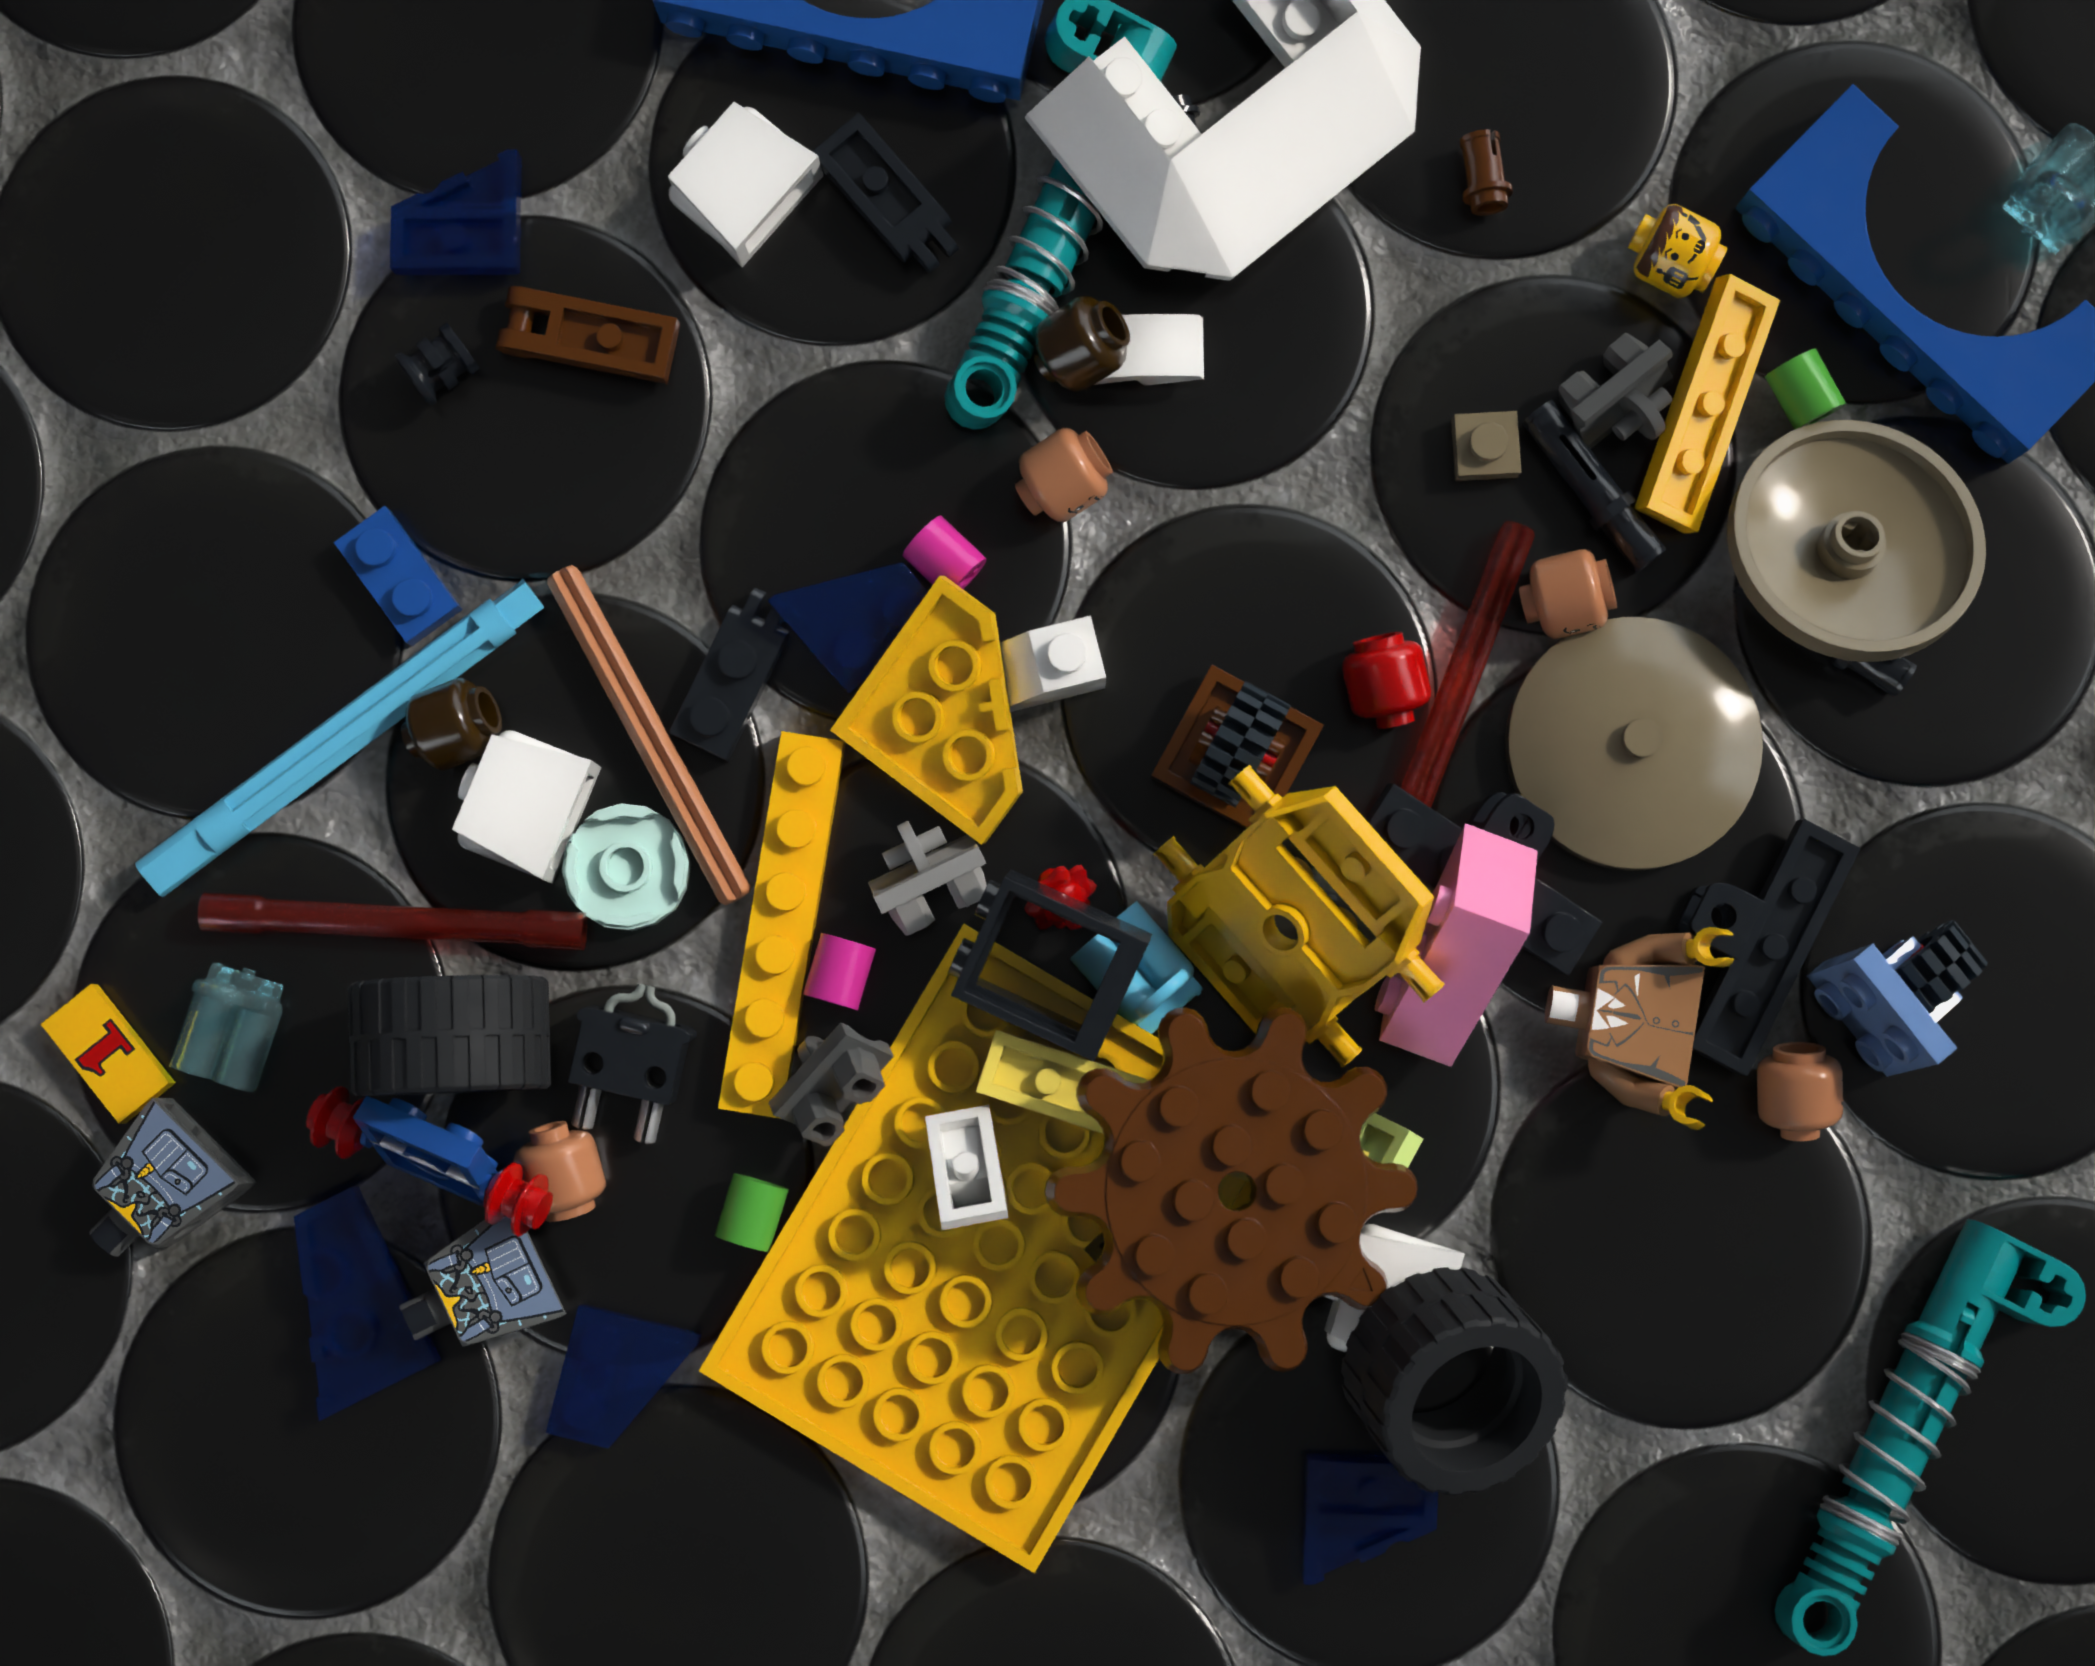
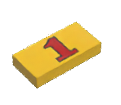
M98 984L87 986L40 1024L118 1124H126L141 1112L152 1098H158L176 1083Z

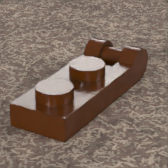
M509 287L505 307L510 310L507 327L499 329L495 347L498 351L520 358L533 357L663 384L668 383L680 329L678 318L526 287ZM535 316L549 317L545 335L531 333Z

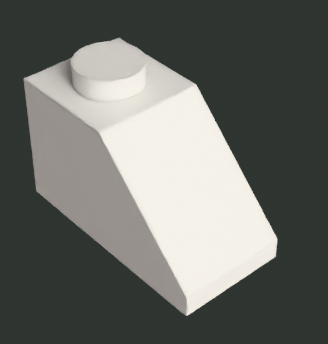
M1091 615L1030 630L1000 643L1010 712L1105 689L1106 674Z

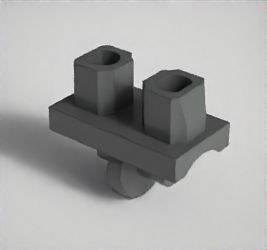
M1624 333L1609 345L1603 354L1604 367L1614 375L1602 386H1599L1585 371L1576 372L1560 385L1558 389L1560 404L1573 420L1575 431L1590 449L1613 431L1622 441H1625L1637 430L1651 440L1656 439L1665 432V423L1659 412L1673 401L1671 395L1665 390L1674 383L1673 375L1667 363L1673 356L1672 350L1660 339L1648 347L1629 333Z
M840 1023L825 1040L816 1036H807L797 1049L798 1056L803 1065L769 1101L774 1116L795 1124L804 1138L823 1146H831L845 1131L841 1114L852 1102L858 1104L870 1102L885 1087L881 1070L894 1057L888 1043L881 1040L872 1041L866 1039L850 1026Z

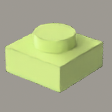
M1376 1113L1366 1120L1360 1132L1361 1147L1364 1151L1369 1152L1368 1157L1378 1163L1401 1164L1407 1168L1423 1141V1138L1409 1129Z

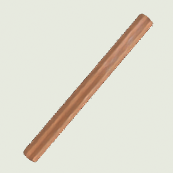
M574 565L556 571L547 579V585L718 901L724 905L736 902L751 891V886L586 581Z

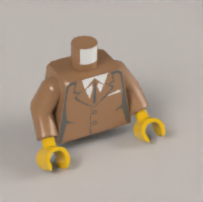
M1715 927L1703 928L1696 936L1692 933L1648 934L1612 949L1605 957L1603 965L1589 968L1585 991L1552 985L1548 992L1545 1007V1023L1579 1029L1575 1049L1576 1056L1588 1060L1590 1076L1620 1103L1660 1116L1670 1114L1674 1120L1694 1130L1703 1128L1705 1124L1699 1120L1686 1117L1685 1109L1688 1102L1695 1098H1702L1712 1103L1713 1100L1710 1095L1697 1087L1687 1085L1705 966L1692 964L1698 960L1704 965L1723 968L1730 966L1734 961L1733 958L1715 959L1711 955L1710 944L1717 936H1734L1727 929Z

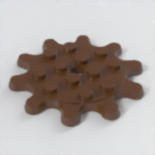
M1185 1007L1174 1008L1164 1015L1158 1027L1159 1042L1163 1050V1063L1160 1071L1152 1079L1144 1083H1132L1124 1080L1117 1073L1109 1069L1096 1068L1082 1076L1077 1085L1076 1098L1079 1106L1102 1127L1105 1137L1104 1147L1099 1157L1090 1164L1081 1167H1063L1053 1172L1046 1181L1044 1191L1046 1202L1053 1211L1062 1216H1082L1092 1219L1103 1232L1104 1248L1102 1255L1079 1276L1076 1284V1296L1080 1305L1088 1312L1096 1315L1109 1314L1117 1310L1125 1302L1133 1299H1145L1154 1303L1160 1310L1163 1318V1331L1158 1343L1159 1358L1164 1366L1174 1373L1188 1374L1196 1371L1205 1361L1209 1346L1215 1336L1233 1328L1244 1330L1252 1336L1262 1361L1272 1370L1279 1372L1292 1371L1301 1365L1307 1354L1308 1346L1303 1330L1302 1318L1305 1309L1313 1300L1321 1296L1332 1295L1340 1298L1351 1307L1358 1310H1366L1368 1306L1371 1307L1380 1298V1294L1387 1290L1388 1281L1384 1271L1377 1264L1369 1260L1362 1251L1360 1244L1361 1230L1365 1222L1373 1215L1383 1212L1395 1213L1404 1211L1412 1205L1418 1191L1416 1177L1410 1169L1401 1164L1375 1162L1365 1155L1360 1144L1362 1126L1370 1116L1384 1105L1387 1097V1085L1384 1078L1376 1070L1368 1067H1355L1347 1071L1339 1079L1331 1082H1320L1312 1078L1305 1070L1302 1062V1050L1307 1037L1306 1023L1302 1016L1291 1008L1278 1007L1267 1012L1262 1017L1252 1042L1242 1050L1227 1051L1217 1046L1209 1036L1203 1017L1195 1010ZM1232 1172H1243L1251 1184V1194L1249 1196L1251 1200L1248 1204L1245 1203L1239 1208L1227 1209L1221 1203L1218 1196V1187L1221 1180Z

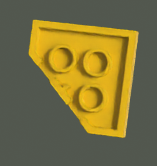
M939 576L830 731L981 845L988 841L1023 792L995 613L946 576Z

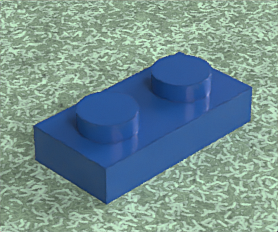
M386 506L379 509L334 542L402 638L410 646L418 643L463 610L399 521Z

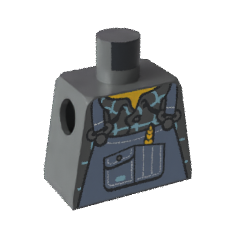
M152 1098L144 1106L93 1179L92 1186L94 1190L112 1208L94 1225L89 1233L103 1250L114 1257H119L139 1235L154 1248L172 1246L249 1191L257 1182L173 1098Z
M506 1216L495 1225H491L486 1220H483L424 1262V1266L435 1288L399 1305L415 1341L452 1323L462 1347L550 1322L566 1315L528 1231L522 1236L513 1235L511 1232V1219Z

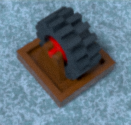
M1211 665L1155 767L1151 779L1246 830L1252 824L1248 819L1255 811L1233 786H1230L1228 783L1250 765L1275 795L1278 793L1283 798L1289 791L1324 724L1292 708L1290 704L1247 681L1244 682L1224 670Z

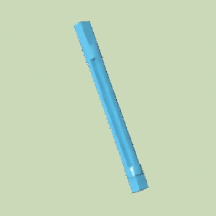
M524 579L496 600L492 601L489 598L135 862L139 873L159 896L165 897L406 717V708L411 697L458 678L517 634L516 628L544 608L542 602Z

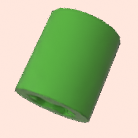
M1815 348L1792 358L1765 376L1794 430L1817 423L1846 405L1843 396Z
M734 1173L715 1236L737 1245L769 1252L789 1189L764 1180Z

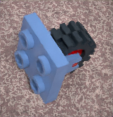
M1950 920L1945 924L1937 926L1931 932L1928 931L1923 934L1918 940L1914 936L1905 941L1903 939L1883 954L1872 943L1825 960L1810 972L1807 977L1816 987L1815 997L1824 1011L1834 1019L1842 1020L1857 1039L1855 1046L1863 1060L1873 1069L1883 1071L1888 1077L1938 1065L1957 1049L1938 1025L1937 1021L1963 998L1958 991L1967 987L1971 983L1970 980L1978 977L1988 963L1955 920Z

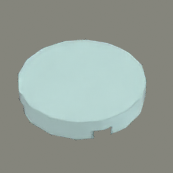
M621 803L595 811L578 827L576 833L572 834L565 846L562 874L568 896L585 916L606 928L635 931L657 925L677 909L689 887L692 863L685 839L669 819L646 806Z

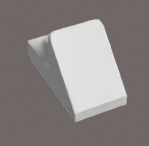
M989 1104L925 1116L942 1230L1008 1218V1203Z

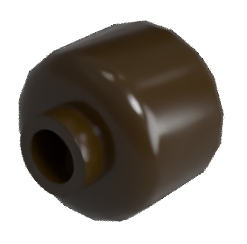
M1089 296L1077 297L1049 314L1036 327L1035 344L1037 349L1034 351L1035 364L1044 378L1050 382L1057 381L1062 387L1071 391L1088 389L1119 370L1125 362L1127 345L1130 342L1128 326L1121 313L1111 303L1098 301Z
M456 678L411 697L406 708V722L402 724L401 734L406 748L414 757H421L429 766L444 771L483 756L491 734L496 735L501 731L502 718L495 699L485 687H476L474 683L468 680Z

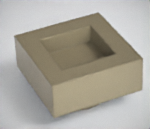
M1517 411L1454 414L1451 419L1455 481L1519 477L1521 474Z

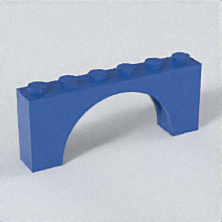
M653 0L660 22L666 24L669 30L679 35L701 37L703 32L724 36L729 43L746 50L757 51L761 50L763 45L787 50L788 55L806 63L818 64L822 63L824 58L847 63L851 70L862 75L879 77L884 74V71L908 76V80L911 83L922 88L940 90L945 85L968 89L973 97L982 101L1001 103L1005 101V98L1021 100L1044 0H934L910 12L882 18L841 16L810 5L804 0Z
M1852 84L1748 190L1735 209L1742 215L1743 224L1754 237L1765 243L1771 242L1788 258L1790 269L1800 280L1808 285H1817L1834 301L1836 312L1846 323L1855 328L1866 330L1880 344L1879 348L1882 355L1892 366L1901 371H1909L1927 387L1926 394L1938 409L1950 415L1955 414L1973 430L1972 437L1984 452L1996 458L2001 457L2009 464L2030 450L2095 382V307L2085 299L2063 318L2046 327L2028 333L1996 337L1974 335L1948 328L1923 315L1905 301L1894 289L1880 268L1871 247L1866 223V195L1874 164L1886 142L1899 126L1860 89Z

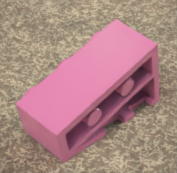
M1464 824L1438 884L1432 892L1434 896L1421 943L1416 947L1420 952L1418 956L1445 985L1423 1003L1419 995L1399 973L1391 979L1386 976L1375 1004V1011L1383 1013L1380 1041L1450 1067L1453 1065L1530 934L1538 850L1469 824Z

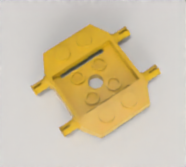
M1248 765L1228 784L1233 786L1255 811L1248 819L1252 824L1204 868L1202 864L1197 865L1173 836L1153 854L1179 882L1172 889L1176 894L1167 901L1168 934L1255 1034L1262 1017L1267 1012L1278 1007L1291 1008L1298 1012L1305 1020L1307 1027L1306 1041L1311 1044L1314 1040L1318 1039L1343 1068L1363 1050L1337 1022L1338 1018L1336 1015L1354 999L1370 989L1384 976L1387 975L1391 979L1397 973L1419 995L1423 1003L1445 985L1418 956L1420 952L1416 948L1421 943L1434 896L1336 786L1287 793L1282 798L1278 793L1275 795L1253 771L1252 767ZM1286 838L1297 847L1376 936L1372 942H1369L1358 929L1356 919L1352 913L1343 907L1337 906L1314 880L1309 865L1302 859L1294 857L1282 844ZM1275 915L1286 917L1293 923L1298 935L1297 940L1285 937L1278 930L1275 924Z

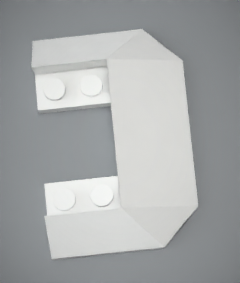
M1232 0L1285 69L1203 134L1189 119L1126 37H1123L1095 60H1092L1090 56L1085 59L1028 112L1025 119L1143 268L1169 272L1171 269L1205 273L1207 278L1230 281L1415 132L1421 46L1385 0Z

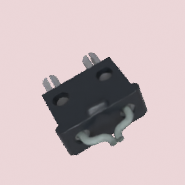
M637 984L635 991L632 993H618L611 996L605 1006L593 1004L577 1012V1017L582 1023L568 1083L579 1085L571 1124L579 1129L583 1122V1130L593 1128L602 1090L642 1099L633 1138L640 1143L643 1142L651 1105L654 1102L645 1138V1144H653L656 1142L663 1106H669L677 1099L689 1042L696 1039L697 1032L692 1026L675 1023L673 1009L655 997V987ZM645 992L647 1002L652 1008L663 1012L666 1021L617 1010L614 1007L618 1003L635 1002ZM592 1052L598 1053L603 1059L601 1071L591 1066L590 1056ZM654 1066H658L665 1071L666 1081L664 1085H660L653 1080L652 1070Z

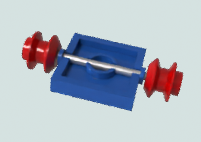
M343 1086L335 1087L328 1094H321L313 1102L307 1115L306 1125L310 1129V1141L315 1147H324L331 1140H335L336 1155L346 1159L363 1147L370 1148L373 1146L387 1165L484 1207L487 1223L495 1225L505 1216L510 1218L511 1232L515 1236L524 1235L530 1228H539L550 1212L553 1194L548 1191L549 1182L546 1175L538 1174L529 1182L522 1180L523 1168L516 1162L497 1172L498 1163L486 1155L481 1147L484 1141L477 1134L463 1126L448 1123L446 1129H442L426 1122L427 1116L420 1109L397 1098H392L389 1105L366 1095L351 1105L350 1093Z

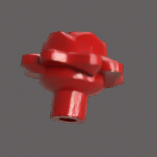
M1076 865L1070 870L1064 866L1049 868L1042 872L1038 879V882L1090 905L1088 897L1095 892L1097 887L1092 879L1087 878V871L1082 865ZM1027 902L1024 907L1025 912L1029 916L1034 917L1035 925L1040 930H1045L1052 924L1056 928L1067 926L1072 930L1082 927L1030 902Z

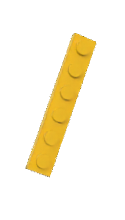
M781 731L718 1109L779 1118L773 1115L769 1101L791 1077L804 998L803 992L807 980L846 745L842 740Z

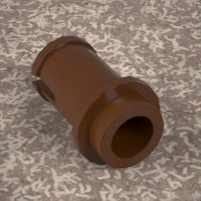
M1490 129L1470 132L1461 137L1459 141L1463 153L1468 187L1463 191V201L1465 204L1470 205L1471 212L1475 215L1499 213L1509 206L1508 198L1513 193L1512 185L1506 182L1504 177L1499 144L1500 134L1498 131L1490 132Z

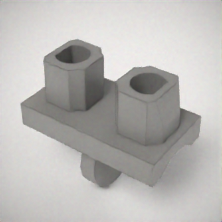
M907 820L897 825L904 843L882 853L889 869L892 871L868 882L881 913L889 912L891 918L905 935H910L935 921L923 894L945 883L958 909L968 907L980 901L987 886L981 866L986 864V861L975 840L968 834L931 851L947 843L940 827L937 826L916 836ZM913 859V861H911V862H909V863H907V864H905V865H903V866H901V867H898V866H900V865H902V864H904V863H906V862H908V861H910V860Z

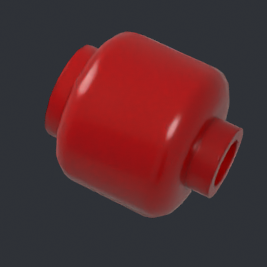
M1403 632L1385 633L1353 642L1355 651L1346 656L1342 663L1352 712L1361 718H1376L1378 729L1401 726L1415 721L1413 709L1425 705L1431 697V687L1421 645L1414 641L1404 640Z

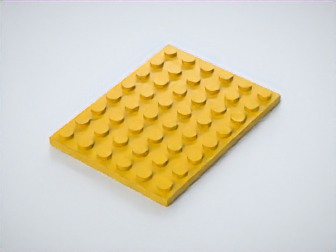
M963 924L890 1047L894 1057L881 1070L885 1087L872 1101L856 1104L843 1126L845 1131L831 1146L707 1355L699 1372L1035 1573L1159 1359L1158 1343L1163 1331V1318L1160 1310L1154 1303L1145 1299H1133L1125 1302L1117 1310L1106 1315L1093 1314L1080 1305L1076 1296L1077 1281L1079 1276L1095 1263L1084 1249L1102 1231L1099 1225L1092 1219L1082 1216H1062L1053 1211L1046 1202L1044 1191L1046 1181L1059 1168L1068 1166L1081 1167L1097 1159L1104 1147V1134L978 1093L976 1089L996 1030L1084 1059L1087 1058L951 996L958 980L957 977L948 974L955 954L964 938L975 943L979 934L978 931ZM996 942L980 975V978L1079 1024L1083 1023L1093 1002V999ZM1116 1013L1098 1055L1093 1062L1150 1080L1160 1071L1163 1063V1050L1159 1038ZM989 1104L1000 1169L1007 1197L1008 1218L942 1230L925 1116ZM1226 1175L1221 1180L1218 1187V1196L1221 1203L1227 1209L1239 1208L1245 1203L1248 1204L1251 1200L1249 1198L1251 1194L1250 1182L1230 1175Z

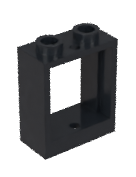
M1012 869L1006 874L1001 884L990 879L974 915L985 920L975 943L965 938L962 940L949 968L948 974L958 978L951 996L1091 1061H1095L1152 934ZM1016 896L1119 943L1082 1024L980 978Z

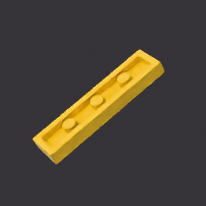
M1732 274L1719 276L1715 279L1664 422L1665 432L1659 436L1634 507L1637 511L1684 534L1699 531L1780 302L1776 297Z

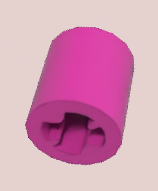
M941 515L930 521L913 538L902 554L903 558L932 585L939 576H946L962 589L975 578L987 561V558Z
M821 933L803 995L858 1011L876 949L854 941Z

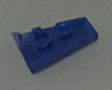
M359 1186L351 1187L294 1216L303 1294L308 1299L312 1331L309 1345L311 1361L316 1364L320 1396L316 1398L318 1418L321 1421L440 1361L441 1358L430 1335L415 1341L399 1305L411 1300L412 1297Z

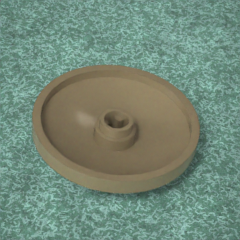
M1830 420L1817 422L1795 429L1775 440L1755 459L1744 475L1733 496L1728 514L1727 543L1733 570L1740 586L1757 611L1778 631L1796 643L1820 654L1842 660L1858 662L1893 660L1911 655L1931 645L1948 632L1968 609L1979 589L1985 569L1986 539L1983 523L1975 501L1961 478L1945 460L1920 441L1898 430L1867 421Z
M1620 617L1607 619L1605 625L1599 629L1562 638L1536 661L1523 678L1515 693L1506 723L1505 757L1508 774L1515 794H1520L1554 818V831L1550 839L1551 842L1580 860L1615 870L1642 871L1666 867L1695 856L1713 845L1727 833L1744 812L1753 795L1762 764L1763 738L1760 716L1754 697L1739 670L1722 651L1701 635L1675 623L1655 618Z

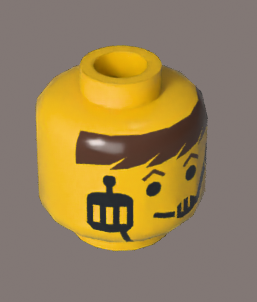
M1670 204L1663 208L1657 218L1645 213L1627 247L1638 253L1634 261L1635 275L1640 280L1677 298L1687 297L1694 289L1703 293L1714 277L1727 251V247L1719 244L1721 231L1717 224L1677 204Z

